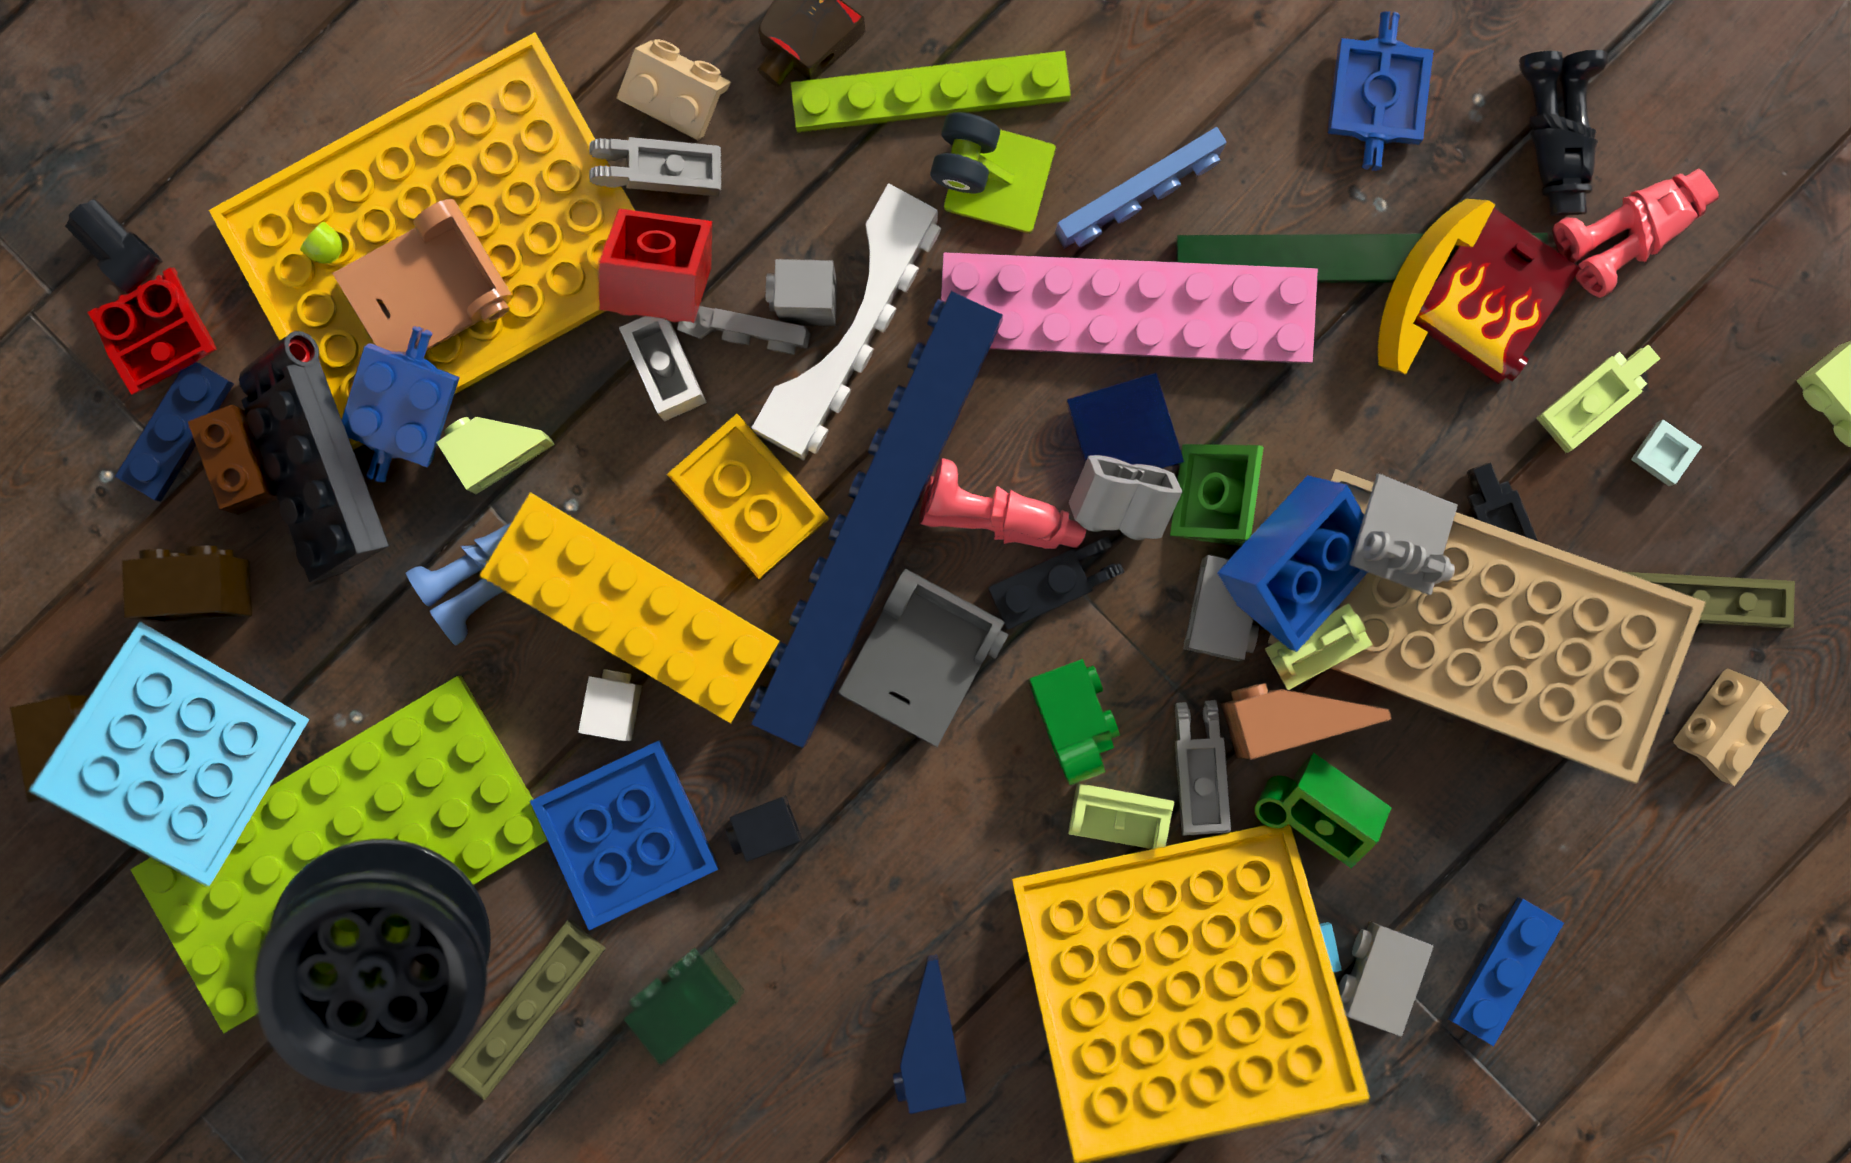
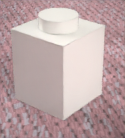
M603 669L602 678L589 676L578 733L632 741L642 685L631 684V674Z

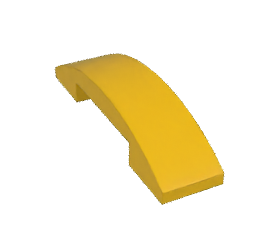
M1465 199L1443 214L1418 240L1400 268L1386 301L1378 341L1379 366L1387 370L1403 374L1407 373L1428 333L1426 330L1413 324L1454 245L1474 246L1495 207L1494 203L1489 200Z

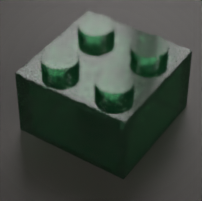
M694 947L667 970L671 979L662 984L657 977L629 1001L633 1010L624 1020L659 1065L663 1064L733 1007L745 992V989L711 947L701 954Z

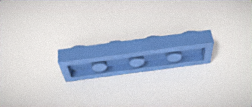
M1215 127L1059 221L1055 231L1056 236L1064 249L1075 242L1078 247L1090 243L1102 234L1100 227L1114 218L1118 223L1128 220L1142 209L1139 203L1154 194L1158 200L1168 196L1181 186L1179 179L1192 171L1197 176H1200L1211 170L1221 161L1218 156L1221 155L1227 141L1218 127Z

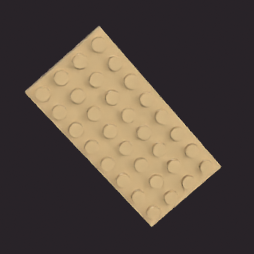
M1335 469L1331 481L1348 485L1365 515L1374 483ZM1456 512L1443 554L1449 558L1450 563L1455 567L1454 575L1448 582L1435 583L1432 594L1427 595L1368 572L1334 610L1336 611L1350 604L1354 613L1361 619L1366 629L1365 632L1373 645L1331 667V669L1636 784L1706 602ZM1271 634L1268 645L1271 646L1279 640Z

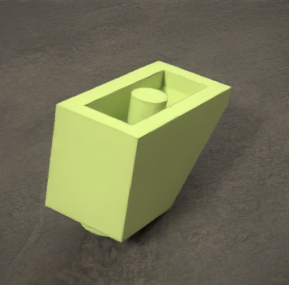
M464 417L455 421L444 430L446 436L436 442L466 490L474 494L483 491L554 445L551 438L541 430L475 417L472 420Z

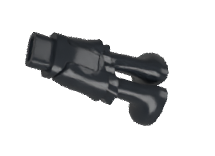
M1585 50L1569 54L1563 57V53L1560 51H1540L1524 55L1519 59L1520 71L1530 83L1534 94L1537 115L1529 117V122L1534 129L1530 135L1535 144L1538 169L1542 183L1545 186L1542 189V195L1549 196L1551 216H1572L1587 213L1586 194L1592 192V185L1590 183L1594 173L1595 151L1598 143L1594 139L1596 129L1591 128L1589 125L1587 86L1589 79L1604 71L1607 66V51ZM1558 77L1562 86L1565 118L1558 114Z

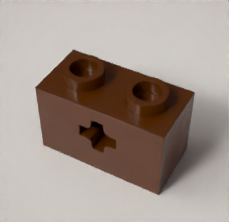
M229 405L187 421L220 510L239 515L278 500L273 484L264 471L263 458L255 436L251 434L248 428L245 410Z

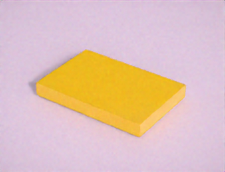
M735 414L667 474L759 580L829 520L824 511L738 414Z

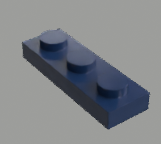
M199 362L181 370L115 477L151 499L161 502L196 447L187 421L219 410L234 383Z

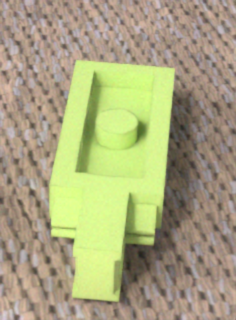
M1649 344L1643 349L1637 350L1628 359H1625L1619 352L1603 361L1536 418L1565 453H1568L1643 392L1641 389L1647 383L1640 375L1661 358Z

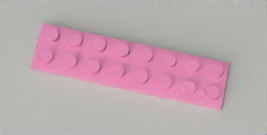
M943 252L941 300L946 302L952 291L1003 314V321L990 347L993 350L1310 364L1313 363L1318 269Z

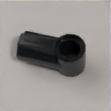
M92 199L87 203L80 204L69 214V220L65 227L99 260L97 266L127 294L131 293L163 262L150 246L133 232H128L97 200Z

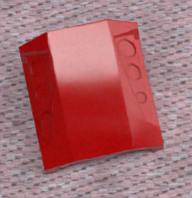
M170 267L164 270V275H158L155 280H150L143 285L137 286V290L128 295L119 296L117 301L100 306V308H94L88 312L100 335L108 357L131 395H135L163 381L217 350L212 337L190 302L175 268Z

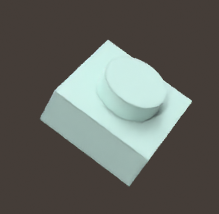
M1661 420L1655 424L1631 460L1666 485L1672 486L1678 482L1702 446L1665 420Z

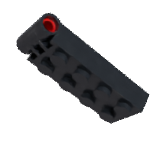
M294 331L247 365L240 372L239 384L243 392L248 396L241 400L247 415V425L251 434L255 436L263 458L264 471L271 480L279 500L281 516L284 522L288 524L296 546L298 562L304 568L308 581L313 582L341 575L389 545L318 359V345L309 334L302 331Z

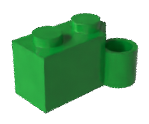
M1081 659L1027 679L1059 767L1062 768L1068 785L1071 786L1105 773L1100 753L1113 749L1112 738L1120 736L1111 710L1102 711L1096 694L1103 692V687L1094 665L1086 667L1084 660Z
M1313 753L1298 769L1294 780L1282 775L1273 776L1268 779L1255 805V814L1263 824L1272 828H1283L1289 824L1345 865L1352 868L1378 843L1392 807Z

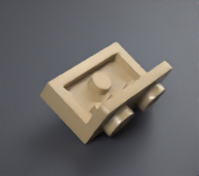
M654 40L636 47L617 99L696 140L704 137L721 94L728 91L731 81L720 76V70L714 65L704 61L693 62L679 55L680 50L669 42Z
M1726 669L1673 742L1679 749L1697 756L1721 781L1735 786L1745 771L1752 765L1753 760L1771 735L1778 729L1789 710L1761 681Z

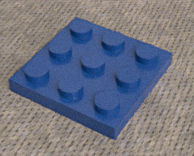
M661 740L530 801L588 930L720 869Z

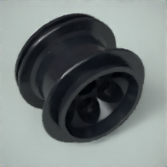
M369 839L344 844L325 852L304 866L289 882L277 902L272 915L270 929L260 947L255 967L254 986L258 1015L268 1040L279 1055L296 1071L319 1084L357 1093H379L407 1087L427 1078L442 1068L464 1045L479 1019L485 1001L491 931L486 908L478 891L468 877L451 861L426 847L402 840ZM391 915H401L408 919L410 924L403 928H395L390 926L385 919ZM341 919H349L354 921L359 929L353 932H344L336 927L335 922ZM422 953H428L435 956L438 962L429 966L421 965L414 957ZM319 962H328L337 971L331 974H322L313 965ZM374 965L382 968V972H378L376 975L366 971H370ZM398 996L411 997V999L393 1002V999Z

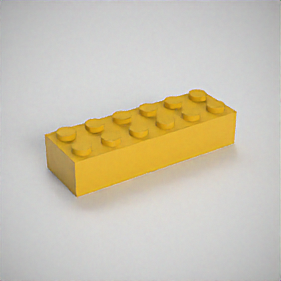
M532 493L526 498L480 574L481 577L729 723L732 722L780 642Z

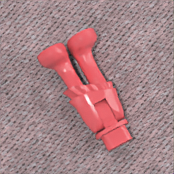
M1697 169L1687 176L1677 174L1672 179L1631 192L1630 196L1623 198V204L1619 209L1591 225L1585 226L1577 218L1567 217L1554 224V241L1558 252L1575 263L1605 241L1626 229L1629 230L1628 238L1601 254L1585 259L1578 265L1581 269L1575 276L1577 281L1589 293L1601 298L1614 290L1617 284V270L1635 257L1638 261L1646 262L1650 254H1657L1666 243L1682 233L1695 219L1703 216L1706 206L1718 200L1719 194L1701 169Z
M943 458L938 463L934 477L931 476L928 481L919 514V523L921 525L929 527L988 529L995 532L994 540H1004V544L1016 542L1044 549H1056L1059 544L1077 548L1084 540L1087 530L1077 521L1070 520L1069 512L1064 510L1058 512L1057 508L1051 504L1022 496L1013 490L1007 493L997 486L993 498L971 494L959 487L958 471L954 462Z

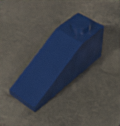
M937 954L927 957L901 1056V1072L893 1074L898 1102L907 1101L910 1114L966 1103V1094Z

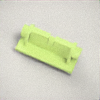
M1347 604L1332 612L1297 652L1290 650L1280 641L1265 648V651L1287 690H1290L1373 644L1365 632L1366 629L1361 619L1354 613L1350 604Z

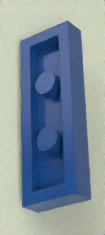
M1518 897L1448 1020L1494 1046L1564 923L1525 899Z

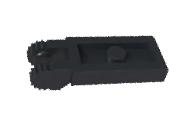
M1109 537L1100 539L1077 551H1074V549L1066 551L988 587L1006 629L1010 630L1092 592L1093 587L1125 573L1121 563L1106 566L1100 569V572L1088 578L1082 569L1080 561L1091 556L1096 557L1106 552L1112 546Z

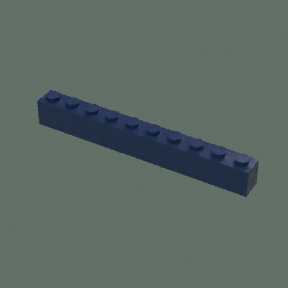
M952 291L946 302L941 299L937 300L927 322V325L934 329L926 345L921 342L917 343L907 368L914 370L907 387L898 385L887 410L894 413L887 431L878 428L871 442L868 454L875 457L867 474L859 470L849 490L848 496L855 499L847 516L843 514L838 515L830 531L828 539L835 542L827 559L821 556L818 558L811 572L808 582L814 584L815 587L809 600L806 602L800 599L792 613L788 625L795 627L791 639L788 645L782 642L779 643L770 661L769 668L776 670L768 687L759 686L751 702L749 710L756 713L751 723L752 725L801 748L807 745L1000 328L1003 314Z

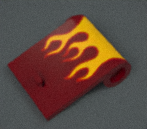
M1494 208L1474 246H1459L1436 279L1413 324L1428 332L1427 335L1497 384L1501 383L1505 378L1512 382L1529 360L1523 355L1581 268Z

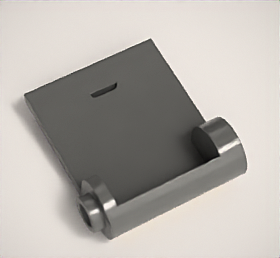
M905 568L838 695L937 748L987 655L996 659L1008 636L1007 633L1001 631L1004 621Z

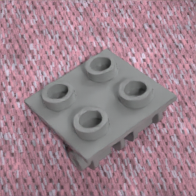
M1376 474L1350 565L1431 595L1435 583L1448 582L1454 575V565L1443 554L1458 505L1382 474Z

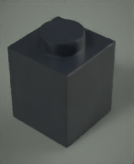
M786 795L729 817L732 826L726 828L727 837L734 854L743 853L746 862L800 842L803 839Z

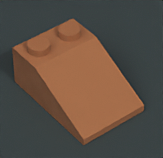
M1266 683L1231 691L1233 700L1221 703L1237 758L1254 759L1391 719L1387 709L1287 690L1268 691Z

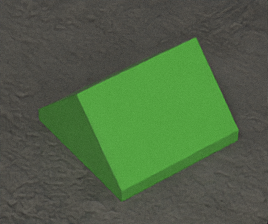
M1183 444L1178 474V483L1182 494L1173 511L1170 536L1241 547L1252 535L1263 447L1259 445Z

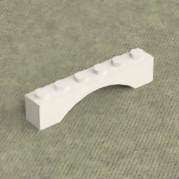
M888 183L866 222L870 248L869 277L863 302L853 324L840 343L820 363L797 378L774 387L752 426L756 435L802 460L806 458L809 451L814 454L819 451L829 431L823 425L831 411L839 413L845 405L851 389L846 386L854 370L862 373L874 351V348L868 346L876 330L884 333L896 312V308L891 303L899 289L904 292L908 291L919 270L918 267L913 265L922 249L926 252L931 250L941 231V227L936 225L938 219L937 209Z

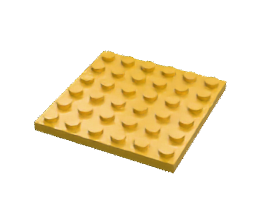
M1289 824L1283 828H1272L1263 825L1165 846V848H1155L1012 879L1074 1163L1099 1161L1368 1103L1369 1095L1293 831Z

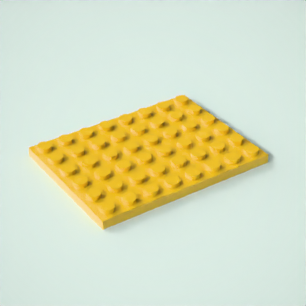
M536 32L213 207L209 212L279 340L294 331L307 333L315 340L319 348L318 359L342 420L364 346L369 343L375 345L332 274L333 272L414 229V219L429 206L442 200L454 199L513 295L512 300L507 304L510 308L509 311L501 318L490 323H485L482 320L426 351L424 359L432 363L437 369L460 377L454 393L456 394L605 312L604 310H599L598 262L618 209L634 210L622 186L616 188L601 187L590 182L589 170L600 165L610 167L606 159H596V157L590 155L589 143H591V140L594 141L595 138ZM322 222L327 223L339 234L342 241V252L339 258L331 263L324 264L311 260L300 251V247L305 239ZM349 438L353 450L363 445V443Z

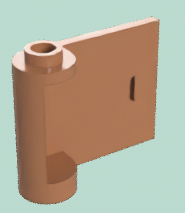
M454 199L442 200L429 206L414 219V229L332 273L376 346L392 352H406L413 331L412 328L416 326L424 328L423 331L429 330L433 333L426 350L428 351L482 320L485 323H490L501 318L509 311L510 308L507 304L512 300L513 295Z

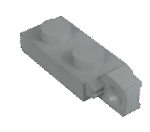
M699 306L694 323L680 321L677 330L700 339L712 331L718 330L723 331L722 340L737 344L749 345L750 337L767 340V349L793 355L796 347L808 349L811 334L804 326Z

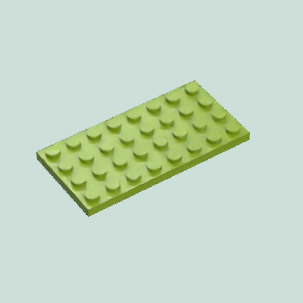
M456 676L270 786L210 886L206 887L152 857L130 870L224 1034L258 1014L254 986L255 967L260 947L270 929L274 909L281 894L293 877L318 856L341 845L361 840H402L418 844L442 855L456 865L475 885L546 843L548 840L530 803L533 800L531 794L463 677ZM391 915L385 919L390 926L395 928H403L410 924L408 919L401 915ZM341 919L335 922L336 927L344 932H353L359 929L358 925L349 919ZM319 962L313 965L322 974H326L335 968L328 962Z

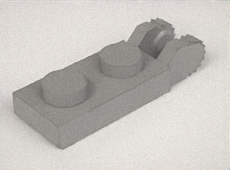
M629 137L628 140L600 138L594 141L591 140V143H589V153L592 157H596V159L616 161L626 158V167L600 165L589 170V180L596 186L616 188L626 185V188L709 196H718L721 191V147L717 145Z
M1216 700L1204 702L1203 720L1207 734L1206 739H1191L1190 709L1186 702L1175 704L1176 732L1178 740L1175 741L1182 835L1231 832L1224 738H1220L1219 714Z

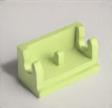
M1077 783L1068 834L1148 849L1165 848L1174 801Z

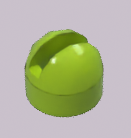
M322 222L305 239L300 247V251L315 262L331 263L339 258L342 252V241L339 234L327 223Z

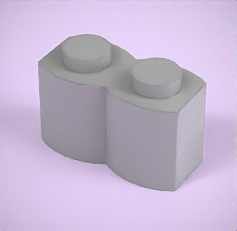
M1091 455L1086 460L1069 500V505L1075 521L1087 530L1100 532L1102 530L1119 529L1131 539H1157L1162 537L1182 494V490L1175 474L1162 468L1144 464L1131 465L1112 457Z

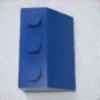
M1307 475L1217 574L1240 609L1287 648L1297 652L1368 573L1350 565L1364 514L1348 485Z

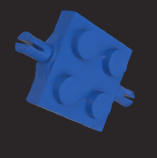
M1391 11L1380 13L1378 38L1367 41L1342 38L1338 43L1328 133L1352 136L1365 141L1362 168L1369 170L1371 166V170L1382 169L1384 144L1399 142L1419 145L1423 141L1434 50L1410 47L1396 40L1400 14L1397 12H1393L1391 16Z
M414 326L412 328L413 331L406 352H392L371 343L364 346L343 413L342 422L348 438L361 442L374 451L366 476L371 480L376 477L375 481L386 482L392 458H403L425 467L432 464L438 446L436 442L440 440L460 378L437 369L432 363L424 359L433 333L429 330L423 331L424 328Z

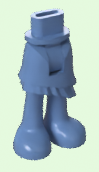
M511 523L484 537L474 539L476 542L474 545L461 546L466 555L438 570L430 571L422 566H417L407 571L406 576L423 603L428 607L432 606L456 585L484 569ZM482 578L462 593L431 609L430 613L456 646L468 634L466 625L468 616L488 600L505 590Z

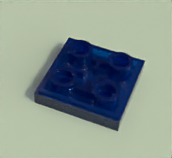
M1157 373L1067 399L1066 404L1085 463L1088 456L1091 455L1107 456L1122 460L1131 465L1144 464L1162 469L1184 462Z

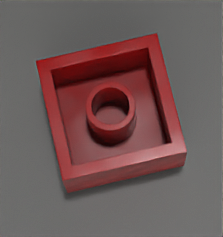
M618 209L598 262L599 310L617 312L622 315L663 318L671 322L685 321L694 323L711 271L713 221Z

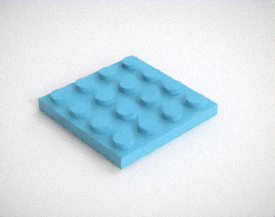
M138 622L29 792L207 887L211 885L309 719L144 623Z

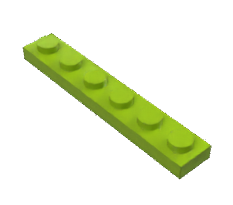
M1065 51L791 82L797 132L944 116L954 112L970 113L1070 101L1071 97Z

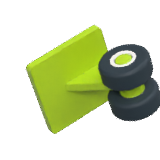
M961 112L948 114L945 118L941 135L946 142L953 145L951 153L936 155L930 172V177L933 181L949 188L944 203V210L1023 233H1032L1055 153V145L1000 130L996 124L980 116Z

